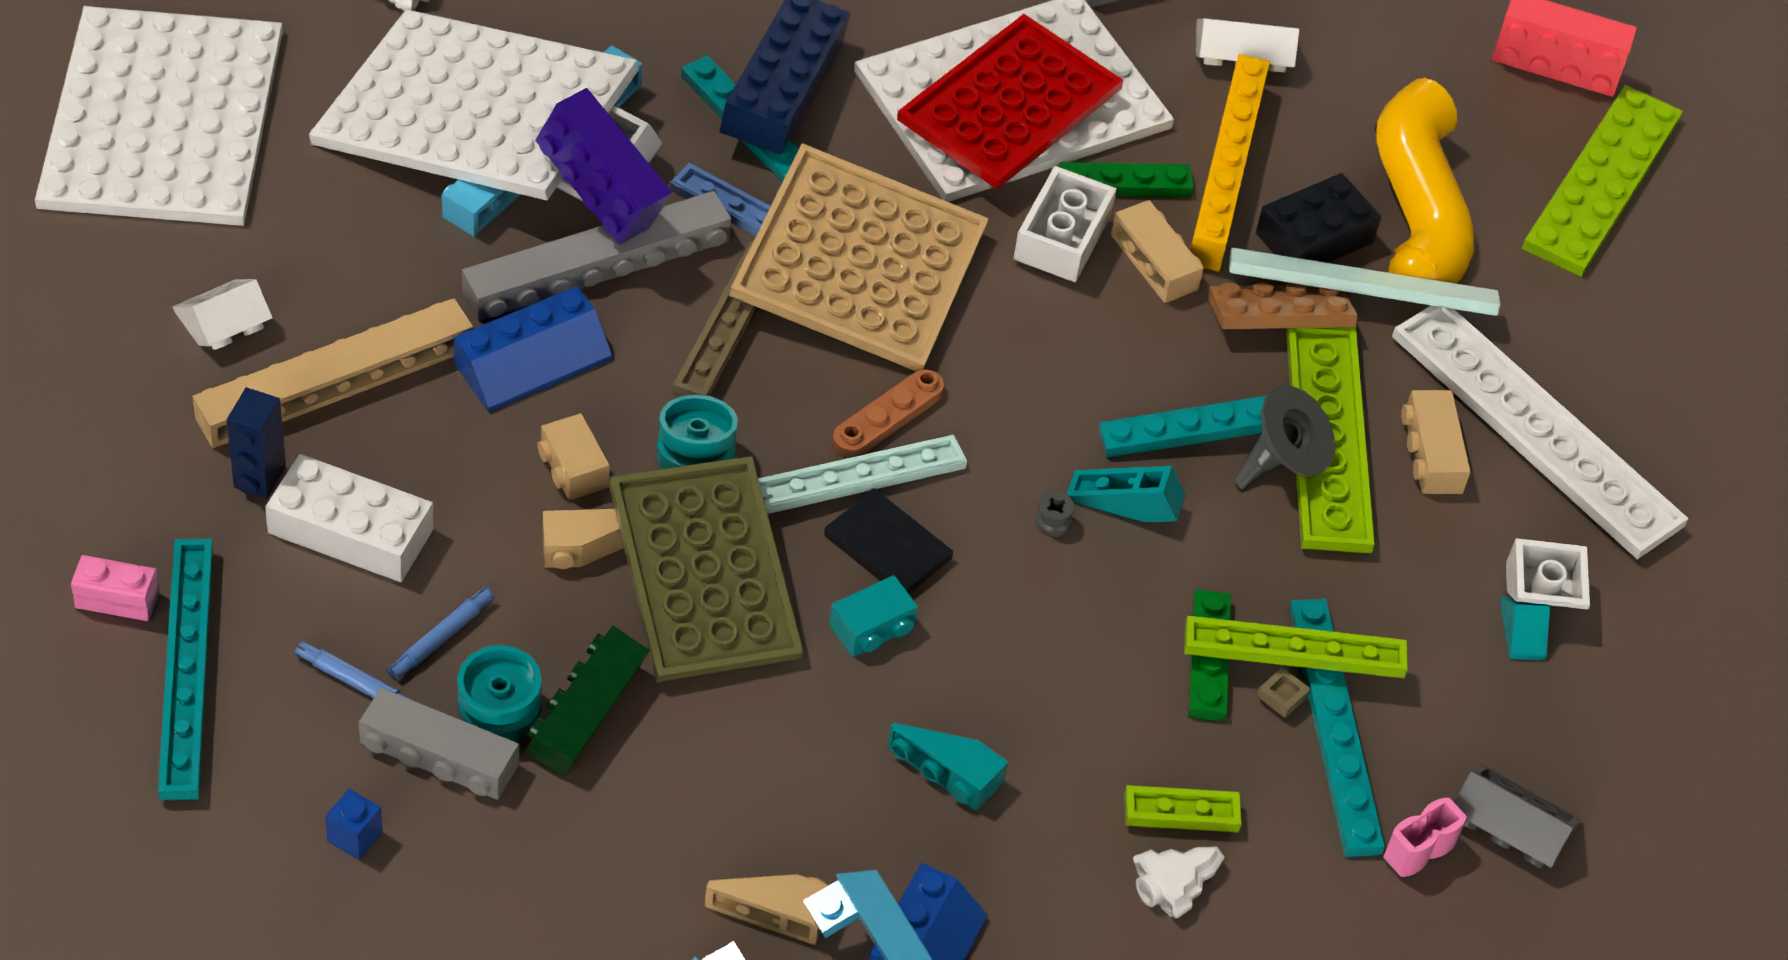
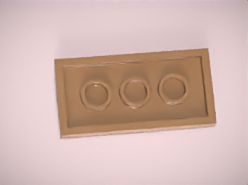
M1259 282L1250 286H1238L1233 283L1209 286L1208 299L1222 329L1356 327L1357 313L1345 291L1290 282L1286 285H1271Z

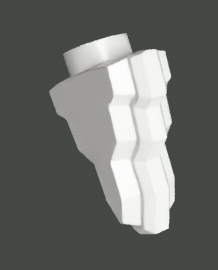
M1217 846L1195 847L1185 853L1173 849L1161 853L1148 850L1135 855L1133 861L1139 878L1136 880L1139 896L1147 906L1153 907L1159 904L1170 917L1179 918L1192 909V900L1202 893L1203 882L1215 875L1225 856Z

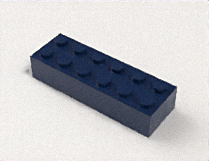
M784 0L725 103L719 133L782 155L844 41L850 12L819 0Z

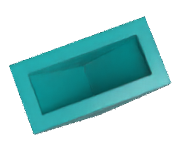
M1501 596L1500 606L1509 659L1545 660L1547 656L1550 605L1518 602L1511 596Z

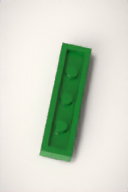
M1060 162L1059 167L1117 188L1115 196L1192 197L1193 193L1190 164Z
M1195 589L1192 599V616L1230 620L1231 593ZM1190 655L1188 717L1225 721L1227 715L1229 659Z

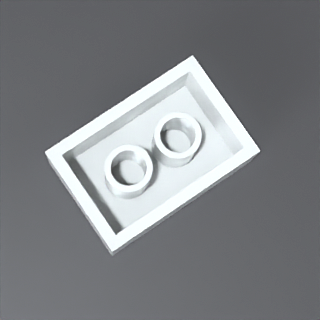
M1054 166L1018 231L1013 259L1076 283L1111 217L1117 188Z

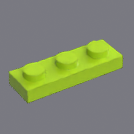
M1126 785L1124 792L1125 826L1239 832L1240 792Z

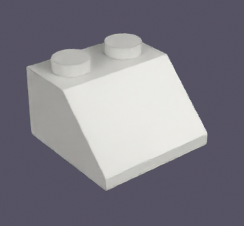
M235 279L173 306L176 315L199 346H211L213 350L232 343L231 336L242 331L244 336L262 330L264 328L263 322L272 319L256 279Z
M1516 538L1506 561L1507 593L1518 602L1588 610L1590 607L1587 546Z

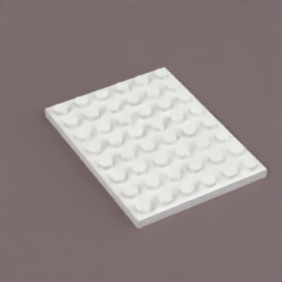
M1052 0L855 62L854 72L942 200L950 202L993 188V186L897 120L898 110L1023 14H1026L1124 81L1122 89L1008 182L1059 166L1060 162H1071L1173 127L1174 118L1085 0Z
M84 6L35 197L36 209L244 226L283 32L282 23Z
M406 9L309 133V138L312 145L548 200L563 177L549 157L542 153L535 140L556 103L588 88L607 113H609L638 72V64L635 59Z

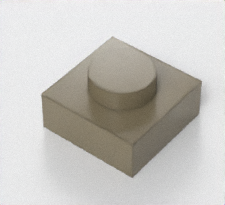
M1281 667L1259 687L1257 697L1282 717L1286 718L1308 698L1311 689Z

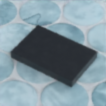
M875 488L828 524L824 530V535L880 581L894 575L908 594L950 561L953 556L951 548Z

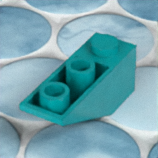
M893 723L890 726L887 747L891 749L892 753L898 759L907 761L920 770L927 780L936 782L948 790L955 800L962 804H967L975 811L1005 781L1008 761L979 740Z

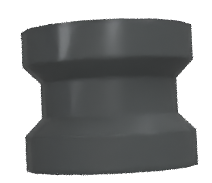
M1058 491L1044 494L1039 500L1038 512L1036 514L1038 530L1051 537H1058L1067 533L1071 526V517L1074 512L1072 499L1067 494Z

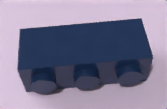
M246 387L227 417L234 488L240 489L246 494H256L268 498L286 467L281 403L278 397Z

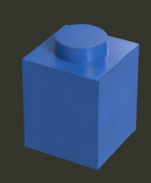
M350 788L325 816L327 841L359 860L383 832L381 806Z

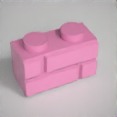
M82 555L71 582L75 608L149 622L160 593L159 583L157 582V569Z

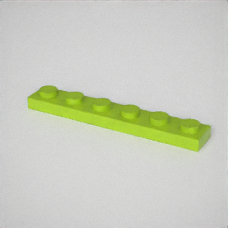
M1187 616L1185 622L1184 654L1396 678H1405L1407 673V640L1196 616Z

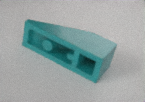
M1173 466L1075 470L1066 493L1073 503L1141 522L1177 521L1186 496Z

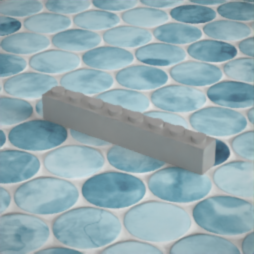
M711 191L663 206L649 229L621 245L617 243L612 235L606 232L602 225L462 269V293L478 321L498 317L503 313L528 307L576 286L580 289L592 287L598 283L616 277H623L644 268L654 267L669 260L686 257L710 247L720 246L730 241L731 217L715 191Z

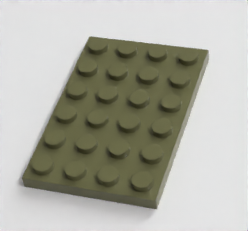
M752 456L610 477L609 487L648 649L650 650L649 653L656 682L802 658L803 649Z

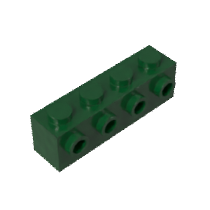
M613 625L605 636L598 633L586 650L591 655L588 661L584 664L579 660L568 675L567 680L571 682L566 692L559 688L547 707L552 712L545 720L539 716L527 735L533 740L526 752L565 777L636 674L650 650Z

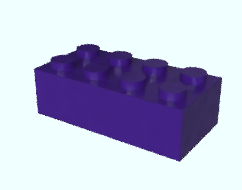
M588 88L556 103L535 140L542 153L549 157L560 171L563 179L570 183L582 198L584 205L591 209L603 224L606 232L612 235L619 245L649 229L673 193Z

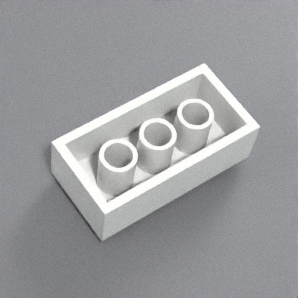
M302 454L297 456L265 506L269 534L401 583L434 529L433 502Z

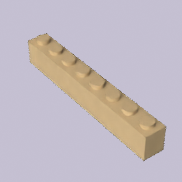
M455 298L433 304L426 309L401 316L378 327H371L362 333L346 339H339L330 345L313 351H307L295 358L272 364L263 370L247 376H240L231 382L193 395L195 419L211 447L216 448L229 443L227 417L246 387L280 398L282 422L454 357V337L472 330L473 326Z

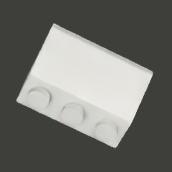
M1205 18L1197 19L1196 57L1204 58L1203 64L1222 66L1223 60L1237 62L1238 54L1270 61L1268 71L1286 73V67H1295L1299 29Z

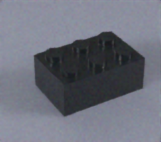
M1340 173L1262 206L1256 234L1275 255L1329 263L1374 243L1382 216L1343 173Z

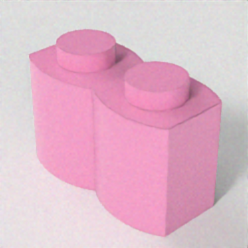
M1450 798L1435 800L1426 806L1421 815L1406 818L1395 827L1383 858L1400 877L1413 875L1422 870L1429 859L1444 856L1454 848L1467 816Z

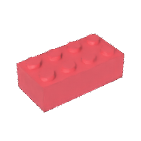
M1510 0L1491 61L1613 97L1630 53L1637 27L1547 0Z

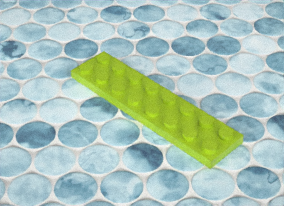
M1625 85L1525 238L1521 249L1582 277L1678 124L1683 111Z
M1356 327L1287 328L1286 338L1290 386L1304 390L1318 402L1328 417L1334 432L1335 443L1332 463L1324 472L1309 477L1296 473L1301 549L1372 553L1375 544Z

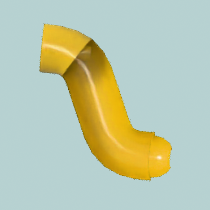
M1428 78L1416 79L1396 93L1384 106L1375 126L1376 141L1381 160L1411 229L1410 238L1394 250L1396 254L1390 260L1388 270L1389 273L1457 284L1465 275L1475 250V231L1469 209L1439 142L1454 131L1457 124V109L1446 89L1436 81Z

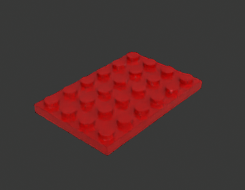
M1023 14L899 109L897 120L998 190L1122 89L1124 80L1026 14Z

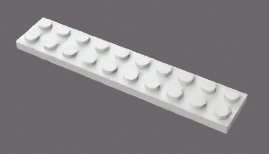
M1431 305L1394 328L1392 337L1452 390L1454 394L1637 560L1685 527L1689 519L1455 309Z

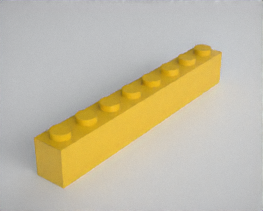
M1238 54L1190 249L1191 253L1200 259L1203 267L1206 269L1220 272L1270 63L1268 60Z

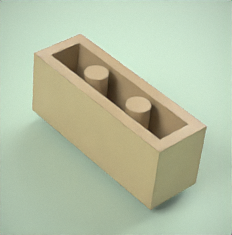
M1150 200L1115 213L1111 236L1164 303L1199 290L1204 270L1200 259L1191 253L1184 244L1183 238L1178 233H1175L1167 223L1164 214L1158 211Z
M1411 390L1407 404L1402 406L1401 420L1403 425H1407L1409 432L1407 448L1414 455V479L1419 480L1422 494H1463L1471 472L1452 390Z

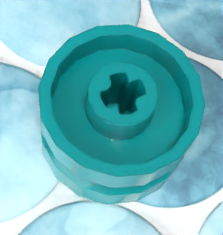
M704 395L680 396L669 401L661 409L659 417L656 459L660 468L667 469L734 459L738 418L734 409L724 401Z
M495 645L484 647L470 654L462 663L457 677V701L460 720L513 742L527 736L542 711V677L540 668L531 655L516 647Z

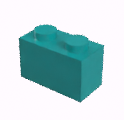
M893 575L833 603L829 626L850 655L854 657L863 652H872L882 643L894 637L900 638L907 635L915 628L918 606Z

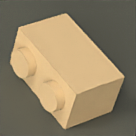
M581 413L541 426V441L537 442L539 455L543 462H549L552 468L551 474L554 484L558 489L562 488L568 500L609 488L610 465Z

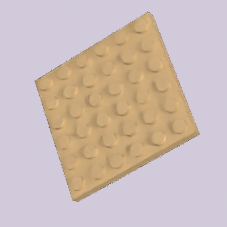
M802 143L731 286L729 296L911 370H923L989 218Z

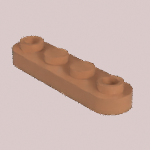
M927 369L914 372L838 425L833 433L832 446L834 451L844 458L865 454L937 403L943 394L944 381L937 372Z

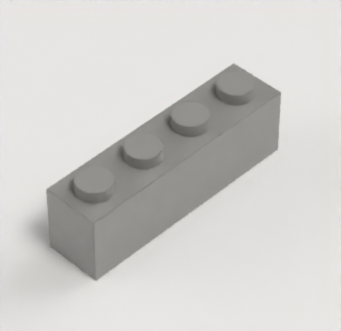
M381 687L359 721L360 743L370 751L385 753L395 757L406 766L419 767L429 771L443 781H453L468 787L469 790L480 796L487 795L498 800L519 766L518 743Z

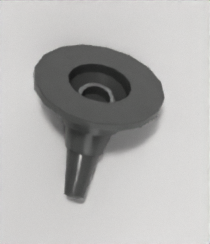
M1290 385L1274 389L1264 399L1262 406V434L1233 481L1239 489L1244 490L1266 470L1270 471L1281 464L1293 473L1306 477L1324 472L1332 463L1335 443L1334 432L1328 417L1318 402L1304 390Z

